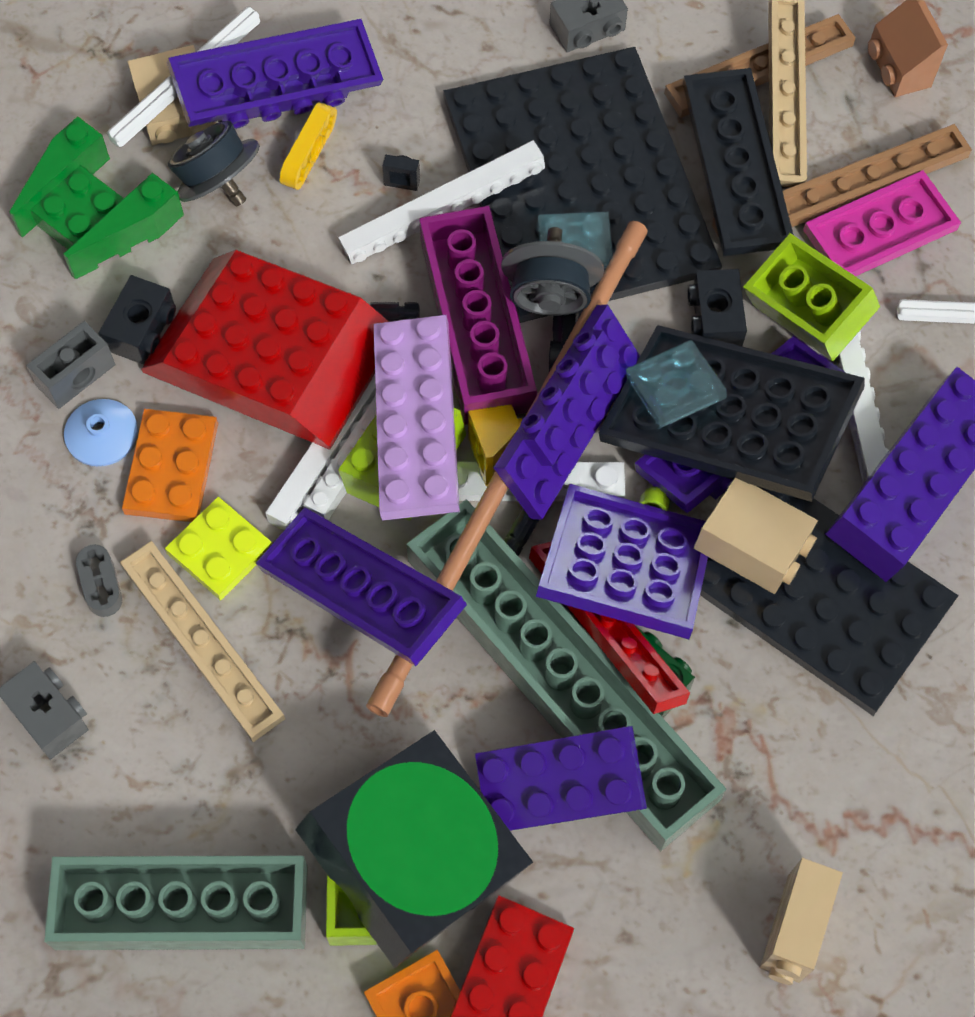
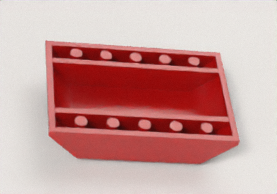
M234 250L213 258L160 339V343L154 353L150 354L141 370L149 376L330 450L375 375L374 324L389 321L361 297L244 252Z

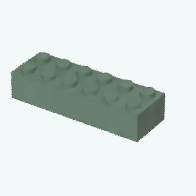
M304 856L52 857L44 942L54 950L305 949L308 865Z

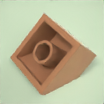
M906 0L875 25L871 39L868 42V52L870 57L876 60L881 70L884 84L890 87L894 97H899L932 87L948 44L925 1Z

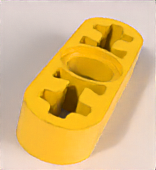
M321 102L315 105L283 163L280 172V183L296 190L302 187L334 128L337 118V109Z

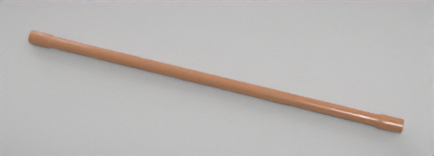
M630 221L616 245V251L607 265L603 277L591 295L590 304L582 311L530 409L596 305H607L629 262L635 257L648 233L647 228L638 221ZM496 471L436 580L437 583L452 591L508 489ZM395 655L388 670L381 676L366 704V707L371 712L382 717H388L404 687V681L413 664Z

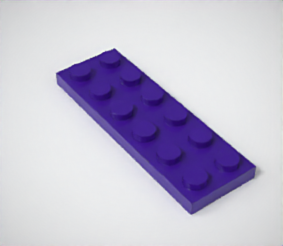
M305 507L256 562V565L265 574L414 666L419 664L467 606L459 594Z

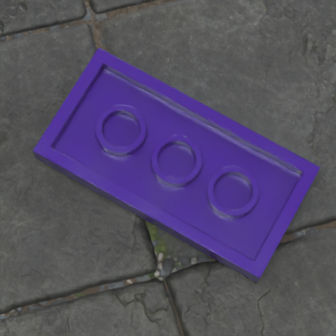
M633 726L475 753L481 793L510 831L647 809Z

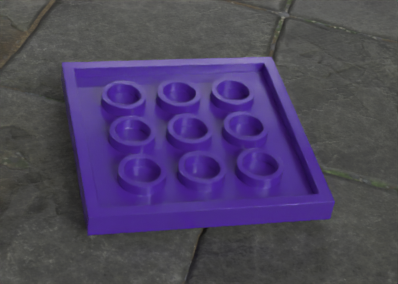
M569 484L536 597L690 640L708 556L695 550L694 546L706 521Z

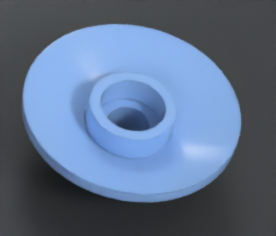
M96 399L79 406L70 415L64 428V441L71 455L83 464L96 467L108 466L122 460L131 452L138 437L137 421L131 410L124 404L111 399ZM98 424H105L100 430L92 429Z

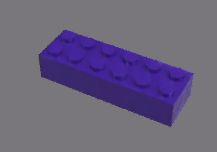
M956 367L945 378L826 532L829 538L885 582L906 565L975 470V380Z

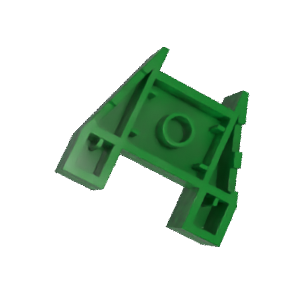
M78 116L51 140L9 211L18 234L22 238L37 225L67 249L63 255L74 279H78L98 269L99 263L117 254L119 257H122L132 252L131 247L145 240L150 243L160 238L184 216L178 191L153 172L125 198L95 177L93 174L109 161L110 157L103 135Z

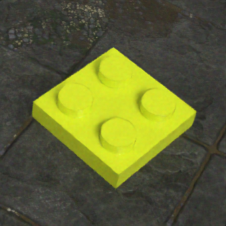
M217 497L165 547V551L221 601L256 566V562L273 543L220 497Z

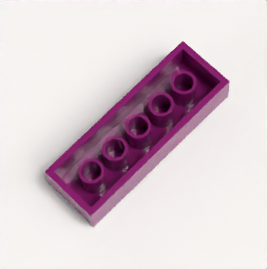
M484 206L419 218L420 242L438 316L447 315L449 323L451 371L464 425L468 424V411L512 404L516 415L527 413L537 396V388L516 307L510 298L511 288L508 277L504 275L501 269L503 257L490 207Z

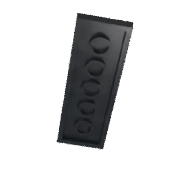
M751 68L685 75L683 88L723 257L776 250L790 233L793 234Z

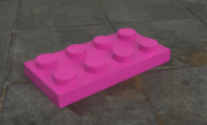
M924 170L806 222L803 231L818 252L854 276H858L957 231L961 221Z

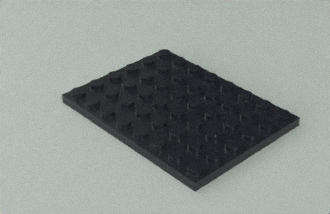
M636 47L443 90L444 101L468 172L533 140L544 156L545 169L540 173L531 175L520 183L513 184L503 189L500 193L483 199L479 203L480 207H490L502 257L509 250L519 245L547 241L548 229L558 227L562 229V242L574 244L593 252L602 261L605 271L630 221H638L645 225L648 233L635 257L629 262L609 301L692 281L697 270L722 269L721 261ZM508 279L511 288L513 282ZM597 284L590 287V295H592ZM515 305L519 323L548 316L532 313Z

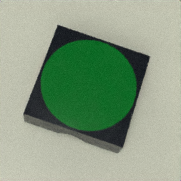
M435 730L309 811L295 829L329 878L346 893L357 912L358 918L394 968L440 935L469 910L475 909L515 879L533 863L532 859Z

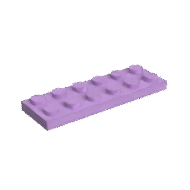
M447 315L374 324L379 509L382 521L460 512Z

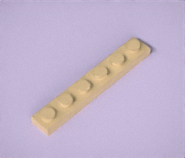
M769 0V140L781 187H794L807 182L805 0Z
M152 541L120 562L124 571L252 742H255L285 720L282 711Z

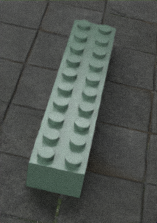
M467 499L459 504L460 512L447 513L407 543L408 562L416 571L434 581L437 580L475 510ZM489 524L453 592L462 596L467 604L457 618L561 738L633 726L647 809L630 811L627 814L661 852L721 801L726 791L725 786L659 713L653 714L602 649L560 603L536 597L540 580Z

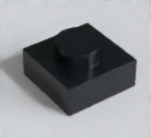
M385 154L382 165L384 186L418 191L420 183L419 160L411 159L404 155L393 156Z

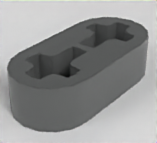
M96 544L88 545L78 553L76 558V566L84 598L91 612L100 617H108L115 614L122 605V593L116 570L107 549ZM94 557H98L100 561V575L97 576L94 575L89 566L91 565V559ZM104 585L105 590L110 595L107 598L108 603L105 605H101L98 600L100 598L98 587Z

